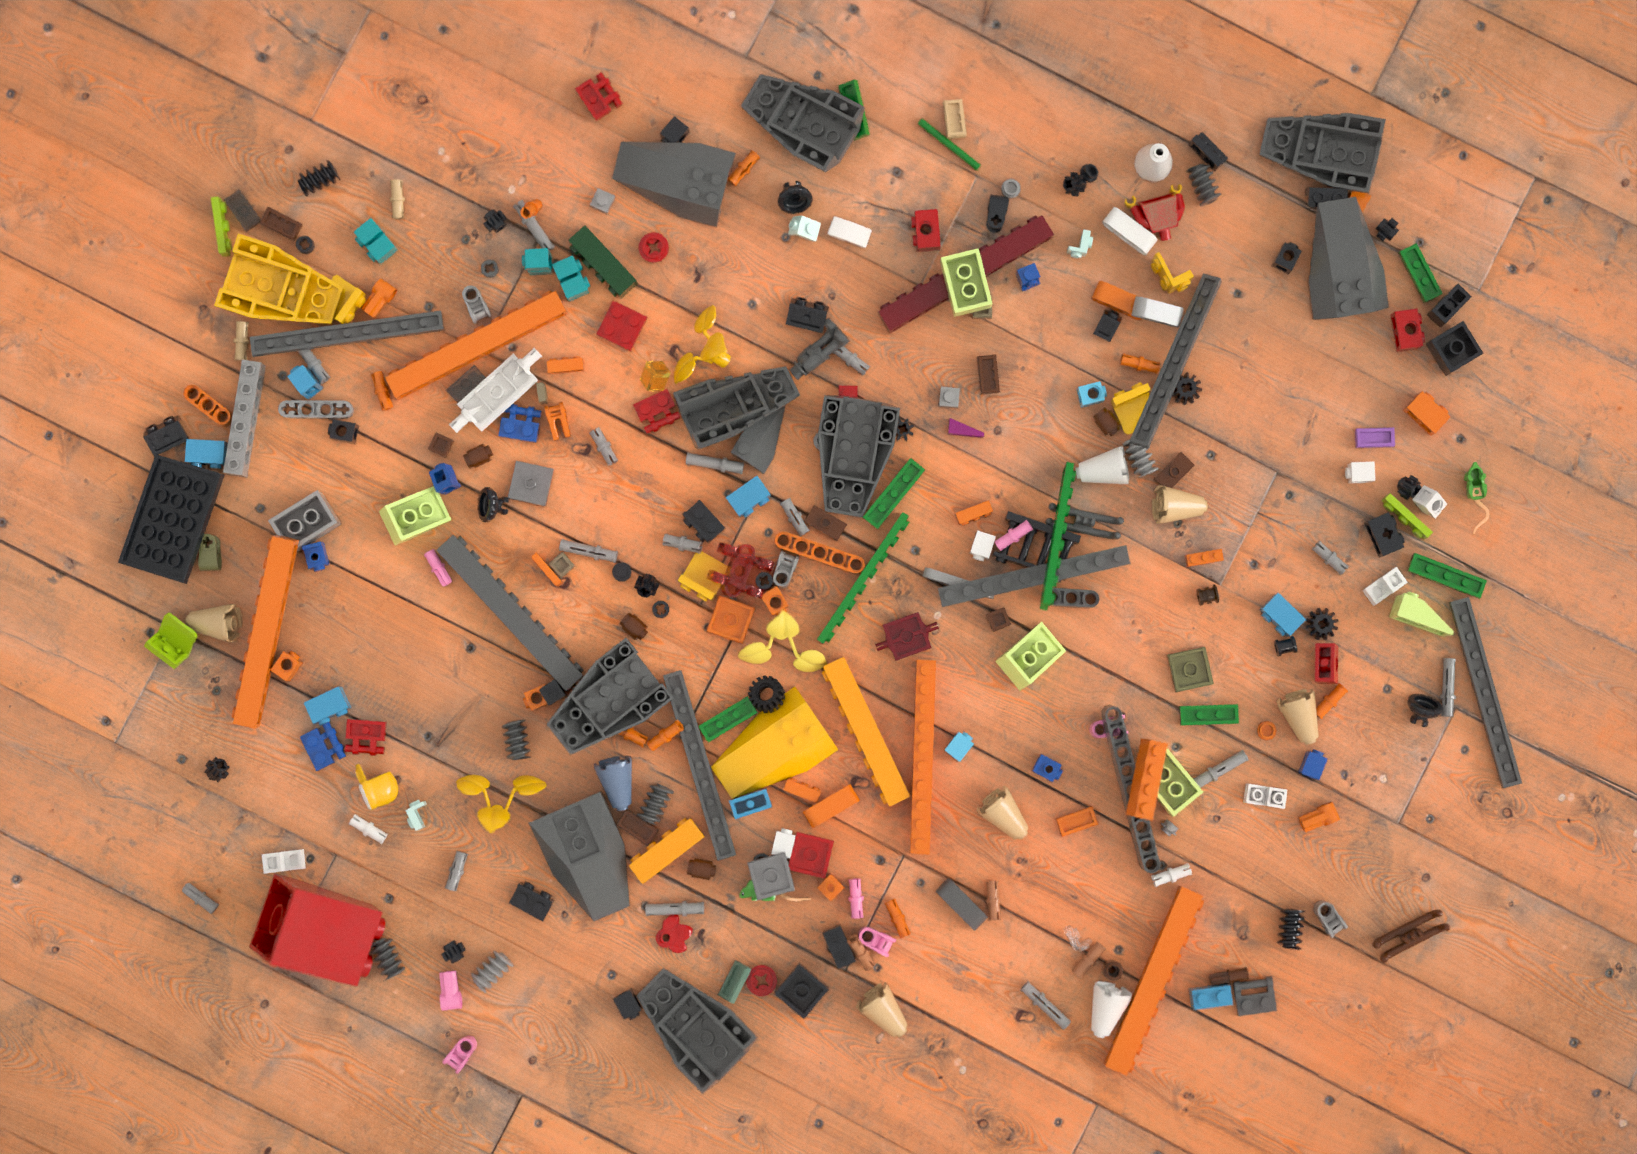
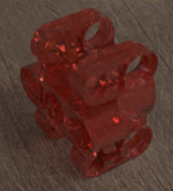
M719 543L716 552L731 559L725 574L709 570L706 579L721 584V591L725 596L737 597L740 593H744L751 597L762 599L765 590L752 586V584H747L748 576L752 566L772 572L775 562L755 556V549L749 544H739L735 547L726 543ZM746 547L749 551V554L741 553L742 549ZM738 565L742 568V573L739 576L735 574V568ZM729 585L735 588V591L731 594L728 592Z

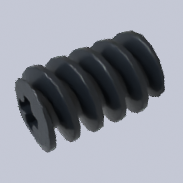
M327 160V167L320 163V170L315 166L313 167L314 173H311L308 169L306 170L307 176L299 173L300 179L298 183L307 197L309 196L308 190L314 194L316 192L315 187L322 190V183L329 187V180L335 184L336 177L339 180L340 177L334 165Z
M1288 908L1280 910L1281 913L1285 914V917H1281L1279 920L1285 924L1278 927L1284 930V932L1278 933V936L1282 937L1283 940L1277 941V943L1283 948L1301 950V947L1296 944L1302 943V940L1297 938V936L1303 935V932L1299 931L1298 928L1304 927L1299 921L1305 919L1304 916L1300 915V913L1305 911Z

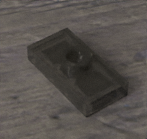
M240 189L224 199L246 232L259 224L261 218Z
M473 365L446 391L459 403L486 377Z

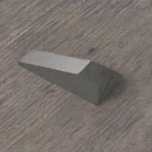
M785 406L745 429L733 447L731 455L765 474L775 456Z

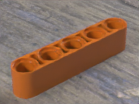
M779 532L775 536V545L780 550L857 575L864 570V560L859 556L787 532ZM781 536H786L789 539L786 546L778 544V539ZM799 542H804L807 545V549L804 552L797 551L796 545ZM822 548L825 551V555L822 558H817L814 555V551ZM834 555H842L843 562L835 564L832 561ZM858 560L862 565L861 568L853 570L850 566L852 561Z

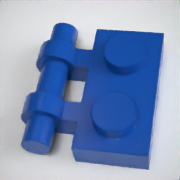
M512 404L504 411L510 413L509 418H501L498 436L537 443L540 424L534 423L533 417L541 418L542 410H536L534 407L523 408L518 407L517 404ZM516 415L527 416L526 421L516 420Z
M329 722L322 725L325 730L323 734L316 728L300 736L316 771L335 763L332 757L334 754H337L339 760L346 757L343 751V744L339 743L335 735L337 732L335 728L331 727ZM327 738H329L333 746V748L330 750L328 749L324 741Z

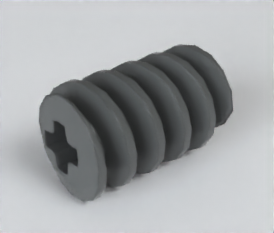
M1204 164L1196 165L1186 171L1187 173H1192L1189 175V179L1194 180L1191 185L1197 187L1194 190L1195 194H1200L1197 200L1203 201L1200 207L1215 202L1222 195L1221 193H1215L1219 186H1212L1216 179L1209 178L1213 172H1207L1206 170L1211 166Z
M526 720L511 721L502 726L503 729H508L507 732L503 733V736L509 737V739L504 741L505 744L510 745L505 749V751L511 752L506 757L507 759L513 761L531 758L530 756H525L526 753L530 752V749L524 748V746L529 744V741L523 740L528 734L522 733L523 730L527 729V726H523L521 723Z
M656 783L657 785H650L654 792H647L650 800L644 799L643 801L647 806H640L644 813H637L639 818L653 825H656L654 822L661 821L657 815H664V812L660 809L667 808V804L664 801L671 800L667 794L674 793L673 790L659 783Z
M383 938L371 945V947H375L371 954H378L374 961H381L377 967L384 968L381 976H388L385 980L405 970V967L398 966L402 960H395L399 953H392L396 946H389L393 940L392 938Z

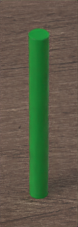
M923 118L920 119L918 122L920 127L976 171L980 168V163L947 139V137Z

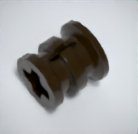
M1213 584L1212 588L1196 589L1200 606L1206 602L1211 604L1212 601L1219 603V594L1215 584Z

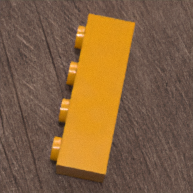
M684 818L676 824L678 826L673 832L668 830L661 836L663 840L659 843L654 841L647 846L646 853L642 856L638 853L630 859L632 863L629 867L642 884L705 837L692 818L689 820Z

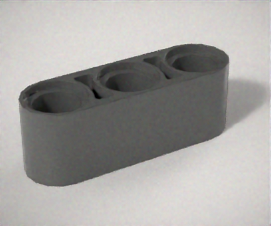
M1053 588L1052 592L1056 594L1057 598L1053 605L1050 606L1089 609L1095 607L1100 599L1098 593L1093 590ZM1068 593L1075 595L1076 600L1074 603L1067 602L1066 595ZM1087 594H1091L1095 598V602L1092 605L1087 604L1085 601Z
M950 878L935 891L974 931L988 918Z

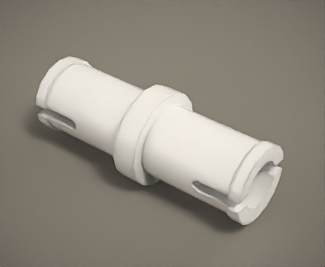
M357 814L349 822V825L361 831L365 837L369 836L381 845L388 836L387 833L373 826L374 823L365 821L357 816Z
M1186 863L1173 869L1170 867L1167 868V871L1151 875L1154 886L1158 887L1168 882L1174 883L1177 879L1192 875L1189 864Z

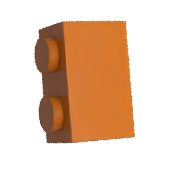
M1423 391L1418 393L1403 409L1430 436L1436 434L1450 418L1448 410L1442 405L1438 406L1434 402L1433 396Z

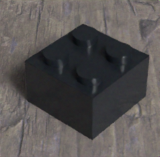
M1464 321L1426 343L1445 376L1484 354Z
M799 962L775 991L774 995L805 1019L829 990V986Z

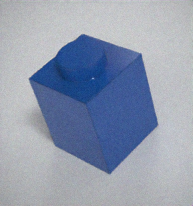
M1315 749L1312 752L1306 751L1298 773L1314 780H1320L1328 758L1323 757L1324 753Z

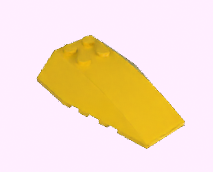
M238 233L232 250L234 255L223 288L219 289L214 304L215 307L255 319L332 324L343 287L316 272L290 254H287L277 246Z
M796 687L784 693L785 700L782 699L783 705L779 704L778 710L773 708L774 712L772 713L769 710L768 713L759 712L711 766V769L732 799L807 772L838 750Z

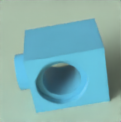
M1100 381L1079 386L1076 389L1081 408L1103 403L1105 397H1107L1106 388L1104 385H1101ZM1095 390L1097 392V398H1090L1088 396V391Z
M958 732L944 751L960 762L974 745L971 742L973 738L966 732L962 734Z

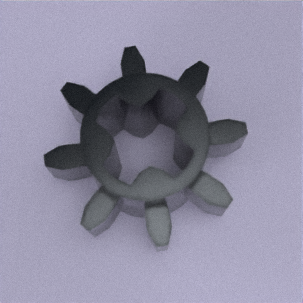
M1071 172L1070 177L1065 176L1063 187L1066 190V194L1079 196V192H1085L1087 182L1083 179L1084 175Z
M493 209L484 216L485 222L483 224L489 232L494 230L495 233H498L507 225L505 223L507 218L501 210L496 212Z
M1384 218L1376 227V230L1379 232L1376 236L1381 241H1384L1386 238L1391 241L1399 231L1396 228L1399 223L1393 218L1389 221Z
M899 418L896 432L898 436L897 441L900 438H904L907 442V436L914 435L910 431L914 425H909L908 419L905 422H901ZM902 426H905L908 432L900 434L898 427L902 428Z
M1412 475L1409 478L1405 476L1397 484L1398 493L1406 500L1409 497L1414 498L1421 489V482Z
M645 574L643 577L639 575L634 588L637 589L638 595L647 598L650 595L655 596L659 583H656L655 577L650 574Z
M215 757L205 765L207 768L204 773L207 774L209 780L219 782L229 774L227 771L230 766H227L224 759Z
M453 940L442 947L445 952L441 955L445 962L450 960L454 964L465 957L462 952L466 951L462 942L457 944Z

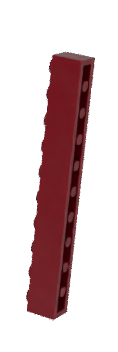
M1043 215L1040 217L1033 216L1027 220L1028 224L1023 227L1018 225L1006 237L1001 235L994 240V244L990 246L986 244L979 248L986 277L1053 238L1054 233ZM937 273L929 278L930 281L926 284L919 283L912 288L913 291L909 294L904 292L896 297L897 301L892 304L887 302L880 307L881 310L878 311V315L889 334L949 299L943 274L939 275Z

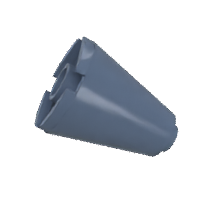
M619 756L599 761V765L595 763V772L612 808H617V811L628 809V806L631 805L632 796L631 756H625V759L620 760Z

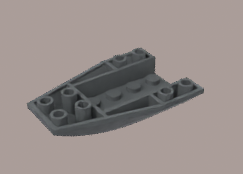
M824 395L818 438L824 508L826 512L863 518L893 450L900 407L884 402L849 396Z
M627 638L623 639L595 661L546 724L570 755L643 723L674 698L663 683L660 684L639 658L637 650Z

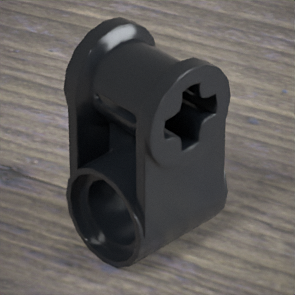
M990 194L986 221L988 231L998 233L1002 230L1007 214L1009 197ZM994 219L997 220V226L993 225Z

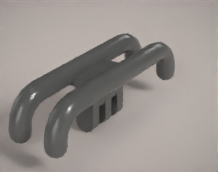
M1050 503L1048 508L1050 511L1056 512L1057 505ZM1070 508L1069 515L1075 516L1074 524L1067 523V531L1112 540L1120 539L1121 534L1119 532H1110L1093 527L1095 521L1121 525L1124 522L1122 517L1107 516ZM1047 518L1045 523L1054 526V520Z

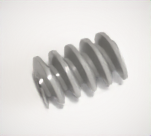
M1130 440L1122 444L1124 447L1129 446L1125 451L1127 454L1132 453L1128 460H1135L1131 464L1132 468H1138L1134 471V475H1141L1140 477H1143L1158 470V467H1152L1156 461L1149 460L1153 454L1146 453L1147 448L1131 444Z
M494 950L495 958L488 956L490 963L482 962L484 969L477 967L478 975L471 973L474 983L484 993L487 992L485 987L488 989L492 988L491 982H498L496 976L502 978V971H509L507 965L514 966L511 960L502 952L499 953Z

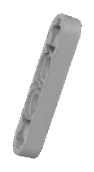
M286 400L280 403L278 411L280 415L288 419H348L354 414V407L348 401ZM289 404V407L297 408L298 415H296V411H289V414L283 411V408H286ZM306 404L312 407V411L308 415L302 413V407ZM327 404L331 407V411L329 414L323 415L321 407ZM334 404H337L336 408L342 409L344 408V405H346V407L350 410L346 411V415H344L341 411H336L337 415H334Z
M925 567L922 575L924 578L948 586L968 582V580ZM995 595L985 598L994 599Z

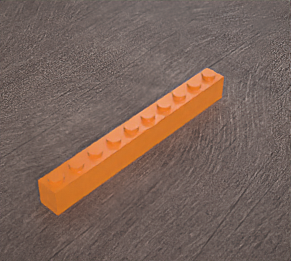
M545 292L541 295L542 298L526 302L525 306L521 309L514 308L508 312L507 316L503 318L496 317L490 321L491 324L485 327L481 325L475 328L473 333L459 336L456 342L452 344L449 342L439 347L440 350L434 353L430 351L424 354L422 359L408 362L405 364V368L401 370L397 368L388 373L389 376L385 378L395 398L400 400L567 315L568 313L557 292Z
M274 535L268 540L267 550H269V553L263 562L265 572L259 581L261 591L255 600L257 610L251 620L253 629L247 639L249 648L243 658V662L246 663L239 677V680L242 682L235 696V699L238 701L232 711L233 724L253 729L261 725L272 672L271 668L274 663L299 544L297 539Z
M916 660L910 854L930 855L936 660Z
M1182 886L1178 887L1103 1063L1105 1067L1126 1076L1128 1072L1131 1073L1133 1071L1135 1055H1139L1142 1050L1143 1044L1141 1041L1144 1036L1147 1037L1151 1028L1149 1022L1151 1018L1154 1019L1158 1012L1156 1006L1158 1001H1162L1165 996L1166 990L1164 987L1166 982L1170 983L1174 972H1172L1174 964H1178L1181 958L1179 953L1181 947H1185L1189 936H1187L1189 928L1193 929L1196 923L1195 914L1203 906L1204 900H1202V895Z

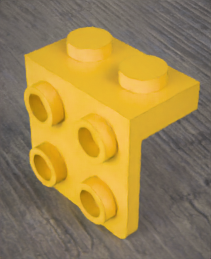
M1160 252L1155 253L1152 258L1151 268L1155 274L1158 273L1161 279L1159 283L1164 291L1167 290L1168 294L1176 290L1178 293L1182 292L1191 284V280L1194 277L1191 270L1173 278Z
M335 275L331 280L343 287V291L333 319L341 324L350 323L355 316L354 313L364 304L367 295L340 276Z
M1142 382L1135 384L1131 387L1132 390L1126 393L1124 390L1114 394V398L1110 401L1126 435L1134 432L1149 398L1151 389L1148 383L1144 385Z
M701 551L700 554L695 553L684 574H681L678 582L681 583L680 587L690 592L692 589L697 592V597L706 602L708 599L713 601L730 568Z

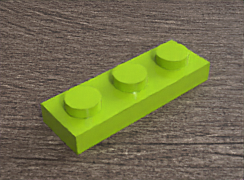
M211 197L218 252L222 257L231 256L232 242L231 239H228L227 234L230 231L228 220H225V213H227L226 203L219 197Z
M1391 493L1381 500L1384 503V508L1390 513L1394 512L1398 516L1399 522L1403 525H1408L1412 528V533L1417 538L1426 539L1433 533Z

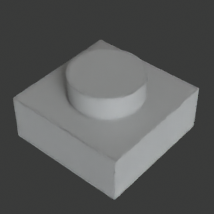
M598 188L590 206L608 214L616 197Z
M941 387L939 407L958 408L960 388Z

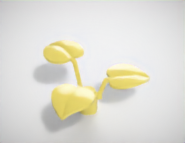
M784 610L766 627L767 633L771 636L767 646L761 642H755L747 645L738 653V657L743 661L752 664H762L771 658V651L769 649L774 637L780 640L788 637L794 655L797 658L793 661L796 669L803 672H813L827 664L825 656L819 651L807 650L802 652L801 655L798 654L792 637L799 633V626Z

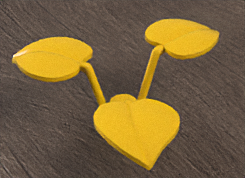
M714 305L706 308L695 321V332L698 334L703 332L708 340L701 351L700 357H693V354L689 352L678 361L674 370V383L676 385L693 373L696 360L708 362L709 364L715 363L721 368L726 367L730 361L731 356L727 353L723 335L720 332H716L709 336L707 333V329L713 326L716 319V308Z
M467 775L456 781L457 789L463 794L477 795L480 792L484 794L487 807L481 808L477 812V817L489 833H493L497 828H502L509 821L510 813L508 808L515 792L518 791L520 795H532L547 787V784L537 777L530 775L519 776L513 780L515 788L512 789L507 804L503 809L501 805H493L491 807L486 788L490 786V782L485 777Z

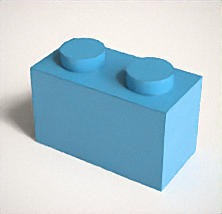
M303 365L294 367L290 371L291 374L287 376L298 392L308 400L324 389L313 373Z
M186 439L185 462L201 468L202 465H210L209 468L221 469V466L225 464L228 443L215 440Z
M756 476L727 496L726 499L739 518L742 516L746 518L754 512L753 508L757 505L762 507L770 501L768 498L771 494L759 477Z
M1279 592L1274 594L1260 609L1262 618L1268 623L1272 622L1276 626L1275 630L1281 636H1291L1306 620Z
M340 686L304 702L312 723H319L320 726L330 722V718L335 715L338 718L347 714V710L352 708L343 688Z
M767 788L729 801L735 819L772 807Z
M1227 983L1188 988L1191 1008L1194 1010L1233 1005L1231 986Z

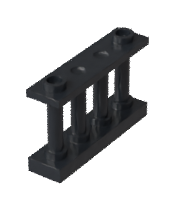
M1008 511L1005 517L1009 525L1008 530L1016 528L1025 520L1030 523L1033 530L1026 534L1018 559L1007 555L1010 548L1009 545L1000 553L993 552L992 556L996 557L995 561L1006 564L1008 561L1026 568L1045 564L1050 549L1053 526ZM1038 531L1045 534V541L1037 564L1034 565L1025 561L1034 534H1037ZM1068 531L1062 534L1061 540H1064V546L1059 556L1061 560L1067 559L1071 546L1079 543L1080 535Z

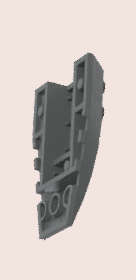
M762 74L759 75L741 104V107L793 156L823 172H827L840 163L859 132L865 110L864 106L833 90H823L811 85L805 86L798 82H787L784 79Z
M1352 113L1268 118L1259 155L1327 186L1369 194L1382 145L1386 119Z
M621 142L612 179L681 218L717 227L729 172L732 171L736 153L701 143Z
M1350 197L1317 203L1315 235L1312 245L1313 252L1310 262L1311 270L1308 279L1313 320L1339 318L1389 308L1384 268L1357 198Z
M785 366L761 370V373L758 374L744 373V376L733 378V376H726L725 379L717 381L715 378L708 379L673 392V395L695 448L701 449L736 436L800 396V393Z
M665 968L637 995L657 1034L662 1039L666 1050L671 1055L675 1066L702 1094L717 1084L748 1053L758 1038L731 1009Z

